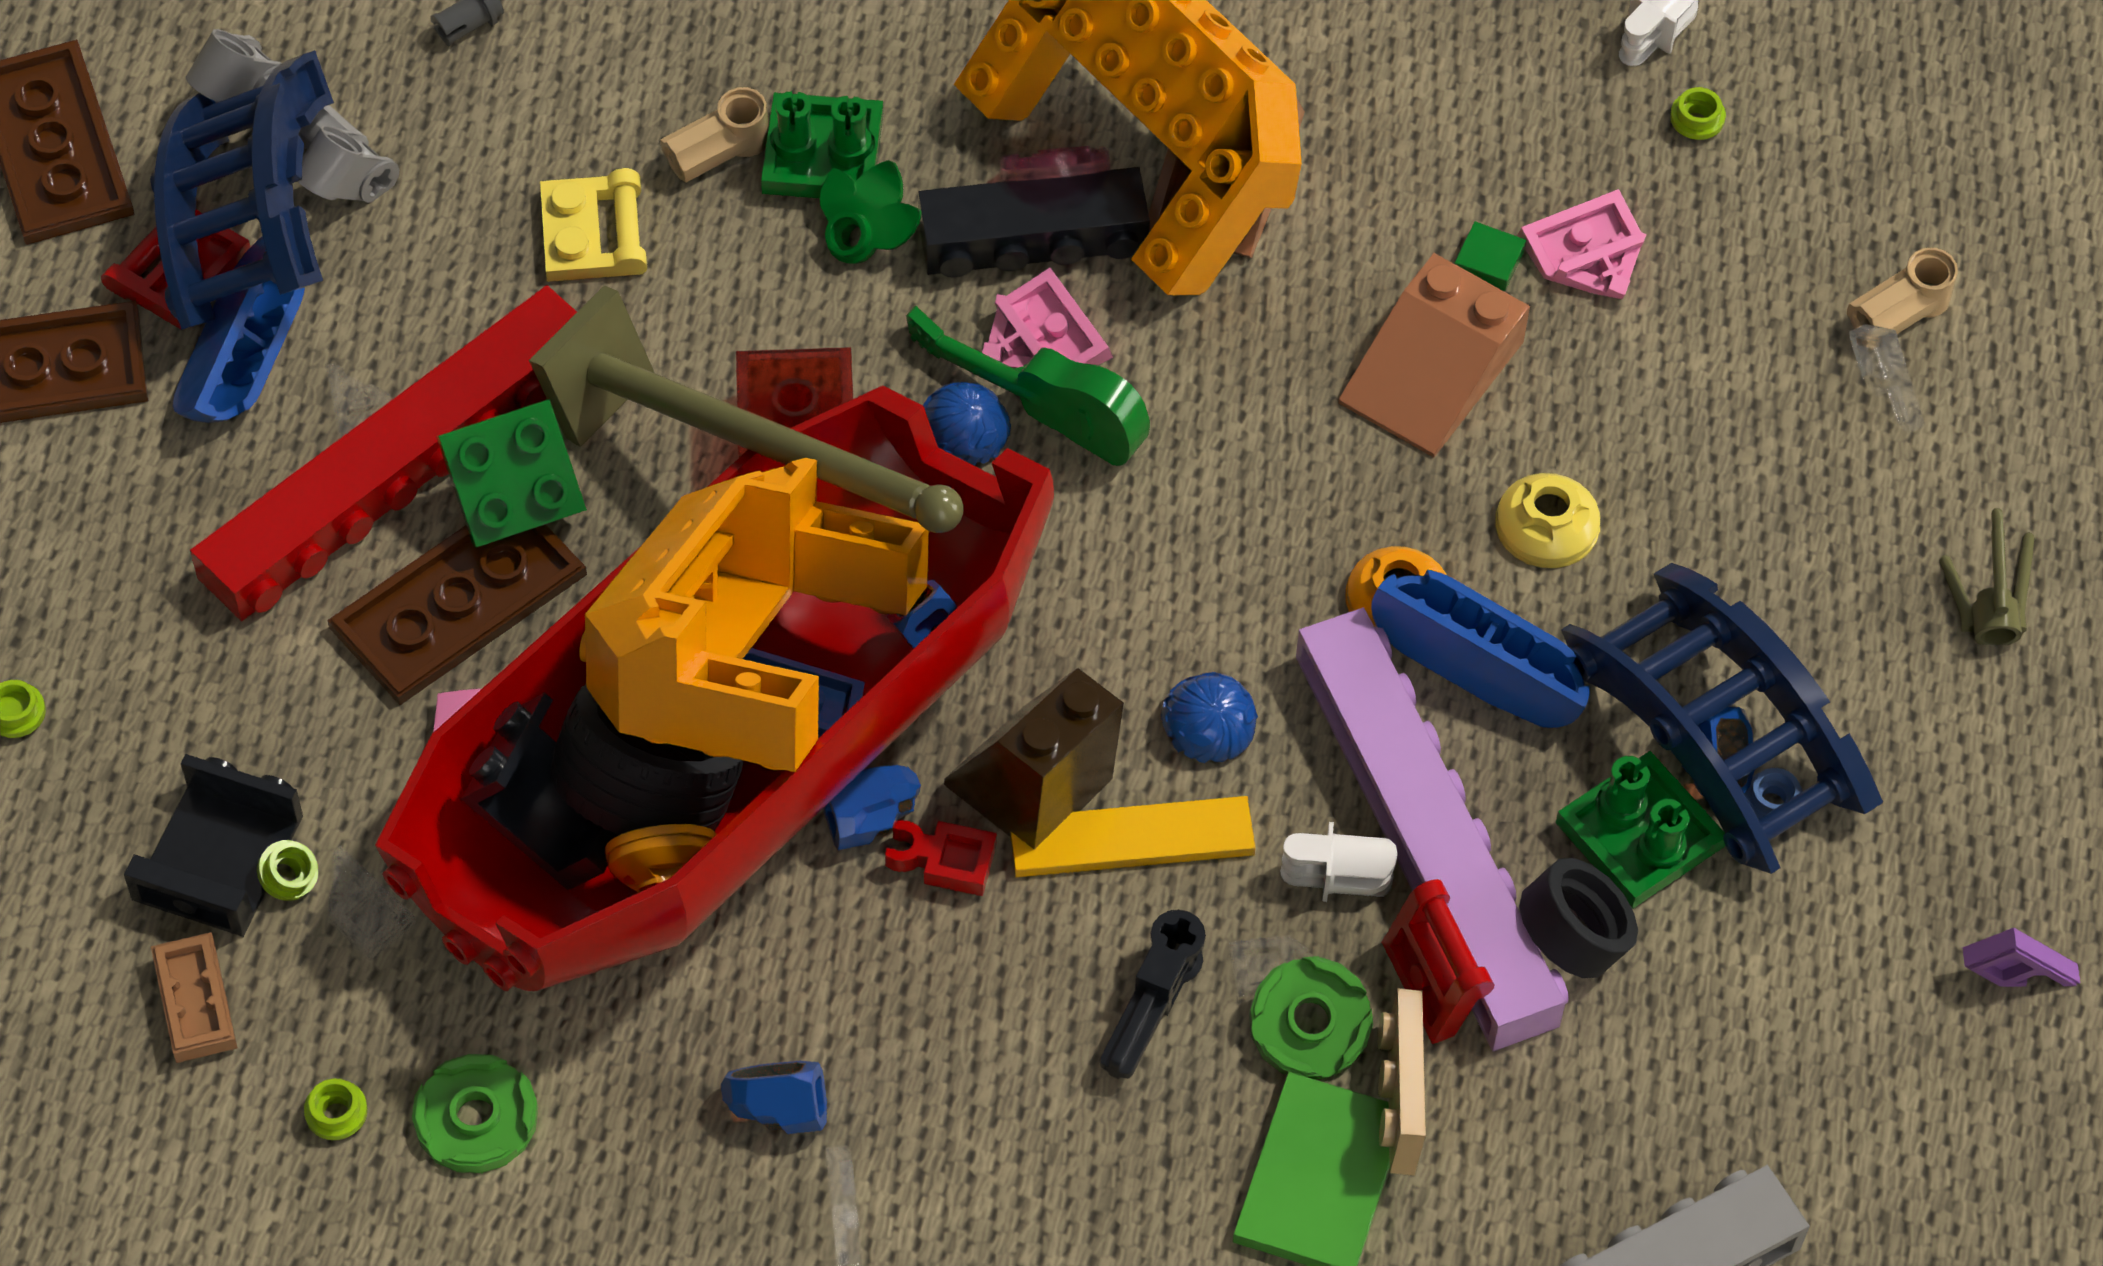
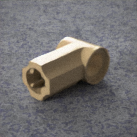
M738 87L729 90L719 100L717 110L660 139L662 152L678 178L687 183L735 156L751 157L766 149L769 129L767 103L763 95L757 90L748 87Z
M1923 248L1916 251L1909 258L1905 269L1849 303L1847 315L1851 320L1853 328L1867 343L1878 347L1920 319L1941 315L1948 309L1958 274L1957 263L1949 253L1938 248ZM1922 282H1928L1934 284L1935 286L1926 285Z

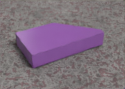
M2011 928L1962 948L1965 967L2000 987H2023L2027 985V978L2041 975L2051 978L2062 986H2076V984L2080 983L2077 963L2016 928Z

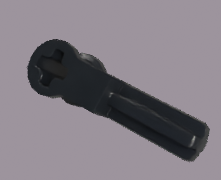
M1179 909L1170 910L1159 915L1152 925L1150 932L1152 946L1136 975L1135 991L1099 1059L1100 1067L1116 1079H1129L1133 1076L1163 1015L1168 1016L1183 984L1195 978L1201 971L1203 964L1202 949L1206 939L1205 928L1200 919L1191 912ZM1177 944H1181L1177 950H1173Z

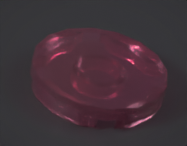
M1076 146L1044 149L1033 153L1032 157L1020 158V155L1015 153L1003 156L1000 159L1001 180L1004 181L1068 177L1102 172L1111 168L1109 148H1106V146H1099L1097 148Z

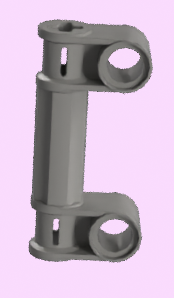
M213 29L185 78L196 91L209 99L220 102L263 86L273 70L282 63L268 58L261 51L260 42L250 35L243 36L231 34L220 29ZM330 105L320 110L310 125L300 129L298 135L304 142V147L307 151L302 160V180L298 182L312 193L329 200L339 198L371 203L395 185L399 177L400 169L398 164L388 157L379 156L368 146L369 141L367 137Z

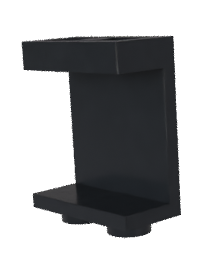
M544 692L522 705L519 702H514L500 714L493 726L497 735L491 746L482 751L472 763L469 774L473 778L461 800L563 887L570 890L605 872L608 866L605 847L609 841L619 835L610 830H605L599 825L597 826L592 821L585 819L581 814H578L567 805L568 803L561 798L562 796L554 788L550 771L556 741L539 727L553 702V699Z
M185 754L180 764L187 789L151 859L134 854L124 873V878L132 901L244 937L266 893L257 876L258 860L271 844L282 840H292L303 818L297 789H294L286 781L272 775H263L260 778L238 771L232 764L219 758L209 757L204 760Z

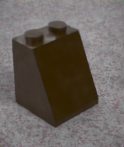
M1077 668L1023 706L944 778V785L1011 837L1012 832L1035 850L1072 812L1081 811L1113 779L1124 702Z

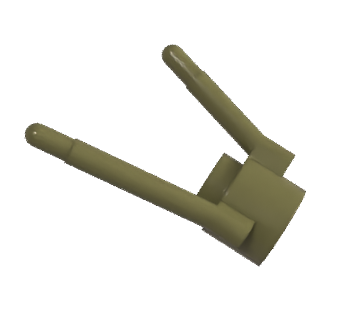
M1994 508L1991 512L1994 587L1978 592L1976 595L1977 600L1971 607L1951 558L1943 555L1940 558V564L1960 612L1962 632H1974V639L1980 645H2010L2021 638L2022 632L2027 631L2025 609L2035 537L2030 532L2025 533L2023 536L2014 597H2012V592L2007 589L2003 511L2000 508Z

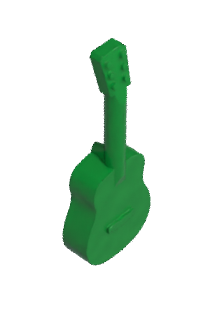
M914 306L906 315L909 333L911 334L910 338L913 342L917 340L919 346L925 348L930 355L933 354L938 359L941 357L1019 396L1029 416L1060 432L1074 443L1111 465H1125L1147 439L1150 430V419L1146 405L1136 389L1115 372L1097 365L1075 362L1059 352L1046 347L1041 348L1026 365L1014 369L944 335V331L917 306Z

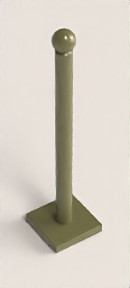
M603 286L529 360L546 398L550 399L555 417L565 438L577 446L581 447L627 400H630L784 465L802 458L817 460L818 479L915 518L923 528L930 532H948L959 524L963 516L962 499L949 486H929L655 374L619 292L607 286Z

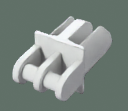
M1631 0L1628 17L1624 24L1625 33L1621 39L1620 60L1628 66H1638L1658 47L1670 54L1675 38L1695 19L1698 11V0Z
M1329 822L1327 835L1295 833L1286 838L1283 846L1284 853L1280 873L1282 879L1289 885L1323 888L1322 901L1327 902L1328 894L1333 893L1384 897L1391 890L1394 878L1393 870L1398 853L1396 845L1388 838L1333 833L1334 822Z

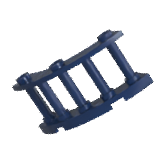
M315 50L284 61L273 70L263 86L215 103L214 100L207 98L201 93L190 96L177 106L165 125L158 146L155 172L151 174L150 182L154 193L159 249L168 285L165 289V301L171 314L178 319L181 330L215 320L210 302L270 280L277 284L280 295L323 281L310 238L306 212L300 206L294 207L292 184L302 180L304 142L298 135L300 129L310 125L317 113L325 106L334 103ZM253 127L252 136L249 137L248 144L208 158L216 148L229 142L228 136ZM252 167L254 189L249 191L248 197L195 216L197 187ZM257 218L260 221L266 247L263 259L204 280L197 240Z
M1670 563L1654 573L1661 592L1659 602L1605 635L1599 637L1586 629L1572 624L1561 629L1567 646L1577 656L1573 663L1578 668L1583 680L1606 691L1632 710L1650 727L1657 743L1665 750H1671L1680 761L1725 832L1723 836L1724 844L1730 855L1738 863L1772 874L1781 868L1769 842L1773 838L1829 803L1862 814L1870 812L1883 803L1875 781L1852 736L1849 733L1840 739L1833 725L1821 709L1830 701L1805 666L1779 636L1747 605L1738 601L1730 606L1714 594L1718 591V585L1709 578L1689 568ZM1670 622L1690 631L1640 663H1636L1623 652ZM1711 646L1721 650L1742 669V671L1683 707L1656 681ZM1753 691L1764 692L1782 715L1785 723L1723 761L1698 725ZM1795 744H1801L1817 773V783L1758 819L1737 781Z

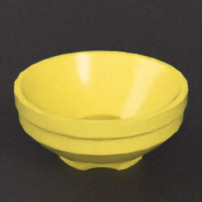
M1539 473L1517 480L1506 490L1495 514V528L1500 541L1515 558L1540 568H1560L1580 561L1591 552L1600 533V512L1591 493L1580 483L1558 474ZM1542 495H1556L1566 502L1568 509L1560 516H1547L1537 510L1534 502Z

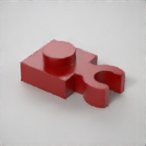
M906 820L894 822L893 839L908 842L911 844V847L905 851L887 848L885 853L886 867L897 872H908L917 867L925 868L924 884L983 896L997 845V833L938 821L933 836L924 834L922 829L913 822Z

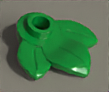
M890 160L881 162L867 170L856 181L850 175L837 168H832L827 175L820 192V207L829 221L825 230L827 247L837 260L847 264L865 262L877 249H897L915 233L920 223L922 212L915 206L901 203L903 198V180L895 162ZM859 227L861 230L860 239L855 246H851L849 242L850 234L855 228Z

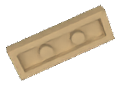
M1398 988L1392 1012L1381 1013L1378 1027V1049L1388 1050V1060H1382L1380 1067L1378 1094L1379 1097L1389 1099V1109L1384 1108L1381 1114L1379 1145L1389 1147L1390 1173L1415 1176L1426 1137L1422 991Z

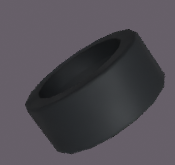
M1576 858L1558 859L1522 891L1519 908L1527 932L1542 953L1567 973L1581 978H1598L1636 945L1638 926L1631 906L1612 880L1591 864ZM1570 908L1576 912V914L1584 921L1587 927H1585L1578 920V918L1572 913Z

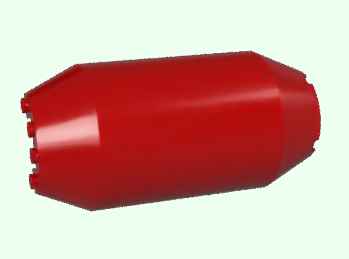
M883 385L790 428L929 486H949L959 494L963 502V516L959 524L954 529L945 533L929 531L927 581L934 580L958 607L913 649L886 617L887 614L878 613L869 607L845 602H825L813 595L793 592L751 648L863 681L865 685L862 698L818 738L795 772L770 770L760 764L744 761L742 772L727 812L715 830L716 835L671 878L637 893V891L618 880L610 872L609 866H607L603 874L567 890L464 803L461 798L473 778L469 774L472 763L482 751L491 746L497 735V732L493 729L494 723L510 704L519 702L522 705L544 692L550 696L553 702L539 727L557 742L567 711L577 692L586 684V662H582L580 659V644L585 632V614L637 552L636 550L431 734L375 844L388 867L382 873L386 883L401 898L405 900L411 898L444 934L442 942L454 958L464 965H468L472 960L483 968L489 979L503 991H509L513 986L525 991H538L677 947L1003 637L1053 504L1054 484L1050 469L1007 448L991 462L996 475L994 476L940 449L937 446L924 406ZM747 450L707 487L759 470L765 472L785 465ZM817 478L816 501L918 522L915 518Z

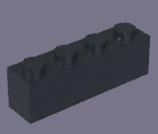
M1140 167L918 191V209L922 212L919 227L927 275L943 274L946 277L956 278L967 275L972 270L998 268L1002 271H1016L1022 269L1027 264L1051 261L1058 265H1071L1077 263L1082 258L1104 255L1114 259H1125L1132 257L1136 253L1150 230V218Z

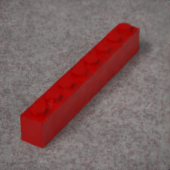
M548 285L544 286L190 549L197 579L241 622L255 611L263 613L271 609L281 598L284 589L300 577L307 579L320 572L325 566L328 556L346 543L355 544L365 538L372 529L373 522L389 510L397 511L405 508L415 498L418 488L434 476L444 477L449 474L436 436L544 401L546 396L529 360L577 311Z

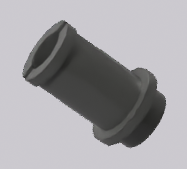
M460 0L445 10L431 15L430 19L434 25L439 24L434 26V29L449 47L454 44V41L487 22L491 26L498 23L497 17L504 13V9L500 0Z

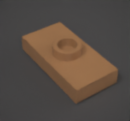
M212 932L151 946L176 1063L237 1049Z

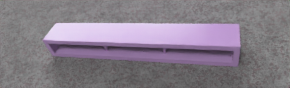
M1364 607L1299 629L1296 659L1385 837L1396 845L1397 861L1412 891L1424 882L1434 879L1442 880L1450 896V901L1447 905L1478 967H1486L1495 984L1494 989L1485 997L1477 1000L1472 1008L1492 1051L1559 1028L1565 1004L1569 1000L1565 982L1558 970H1549L1541 954L1542 951L1534 944L1527 932L1521 913L1515 904L1517 897L1512 878L1505 868L1498 869L1489 853L1491 851L1490 838L1483 822L1479 818H1471L1464 804L1466 795L1458 773L1454 769L1447 771L1439 755L1441 753V746L1434 726L1430 721L1422 722L1415 708L1416 696L1410 679L1405 673L1398 674L1391 661L1392 650L1386 632L1383 628L1373 626Z

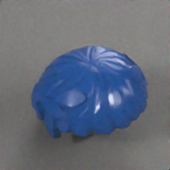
M967 382L948 384L937 389L923 404L937 446L974 466L977 462L986 463L990 458L999 456L1000 449L1004 448L1008 436H1010L1011 423L1006 408L993 391L982 385Z
M1216 672L1192 676L1179 682L1163 700L1160 714L1163 727L1168 737L1173 738L1172 745L1177 752L1184 751L1185 756L1191 759L1196 758L1197 761L1206 763L1209 760L1214 762H1224L1227 759L1232 760L1244 752L1253 740L1256 719L1258 718L1253 698L1243 685L1231 676Z

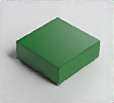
M1475 221L1460 250L1455 265L1500 290L1506 291L1525 251L1527 240Z

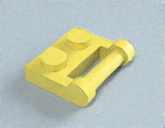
M621 168L612 171L608 176L540 181L547 282L640 275L647 271V256L645 250L640 247L636 198L641 194V180L638 172L629 168ZM614 199L618 248L613 253L601 254L598 201Z

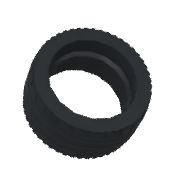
M585 684L577 692L567 711L554 748L550 775L554 788L562 796L561 798L568 803L567 805L585 819L617 835L645 827L669 824H692L704 826L715 831L727 812L742 772L744 761L725 756L713 757L699 750L668 743H651L641 737L619 733Z

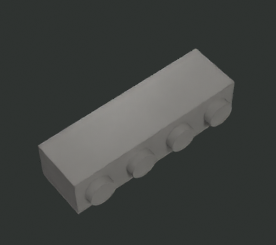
M1767 1164L1750 1174H1747L1745 1170L1736 1171L1720 1181L1714 1188V1193L1697 1202L1693 1198H1685L1668 1208L1661 1216V1221L1644 1230L1638 1225L1629 1227L1617 1234L1608 1243V1248L1590 1258L1584 1253L1568 1259L1560 1266H1770L1801 1250L1810 1225Z

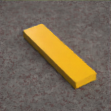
M1248 796L1072 812L1035 850L1012 832L1010 837L1015 878L1255 855V841Z

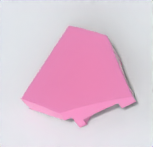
M1618 189L1523 226L1517 236L1527 240L1525 250L1544 279L1589 293L1623 299L1629 286L1630 277L1640 248L1647 234L1640 231Z
M1048 268L1007 296L997 294L995 300L997 310L988 343L985 342L983 346V354L1014 369L1026 365L1044 347L1053 349L1075 362L1097 366L1113 358L1108 345L1051 268Z

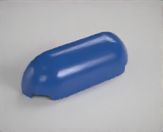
M263 236L247 250L233 269L263 259V254L266 252ZM270 280L217 299L213 307L216 319L206 322L177 385L173 398L174 411L193 421L214 423L229 420L250 409L257 401L302 302L305 287L280 295L277 284Z
M1427 570L1424 576L1408 575L1398 578L1393 574L1386 578L1377 588L1371 604L1376 626L1384 629L1393 647L1424 667L1488 704L1540 727L1558 728L1569 725L1577 720L1585 709L1589 699L1590 688L1585 686L1578 668L1573 663L1577 657L1576 654L1556 637L1457 580L1437 571Z

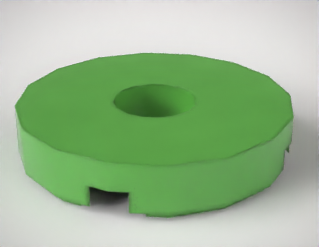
M1319 956L1302 957L1299 960L1285 962L1273 968L1255 991L1249 1011L1251 1038L1262 1058L1280 1073L1287 1075L1289 1071L1312 1079L1330 1078L1350 1068L1367 1046L1373 1027L1372 1008L1370 1009V1001L1366 996L1367 992L1360 979L1341 963ZM1304 1003L1319 1005L1327 1014V1028L1317 1034H1309L1302 1031L1294 1019L1295 1009Z
M466 1054L447 1060L433 1070L434 1075L426 1081L424 1086L422 1083L415 1094L412 1121L420 1146L436 1163L456 1172L484 1173L506 1166L526 1149L536 1131L538 1104L530 1080L521 1071L519 1073L515 1068L509 1066L506 1060L495 1055ZM471 1100H483L492 1106L493 1111L490 1118L484 1123L467 1125L457 1117L459 1109Z

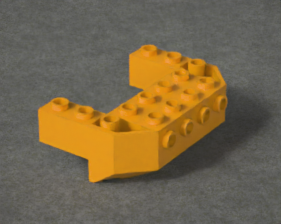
M1008 0L953 85L988 119L1022 121L1031 114L1071 54L1191 170V173L1131 260L1167 295H1201L1207 291L1264 208L1288 209L1295 199L1302 165L1296 84L1207 0Z
M810 458L795 460L783 467L765 472L759 470L686 494L680 498L586 612L585 632L580 644V659L582 662H586L587 689L619 733L641 737L651 743H668L699 750L713 757L725 756L760 764L770 770L795 772L818 740L819 676L748 661L743 658L793 592L813 595L825 602H845L869 607L881 614L907 615L927 587L929 531L918 522L816 501L817 460Z

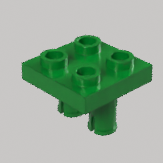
M792 91L785 93L774 92L761 178L762 194L820 199L821 188L832 168L844 171L856 181L867 170L877 165L884 115L883 101L866 100L855 96L848 98V96L806 95L801 92L793 94Z
M550 399L436 436L474 547H479L587 510Z
M1648 751L1639 758L1623 756L1613 763L1611 777L1559 810L1555 822L1590 863L1608 876L1620 889L1632 909L1725 847L1723 840L1725 832L1651 751Z

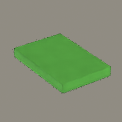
M1288 1071L1233 1235V1243L1307 1266H1358L1390 1168L1389 1147L1379 1145L1381 1114L1384 1108L1389 1109V1102Z

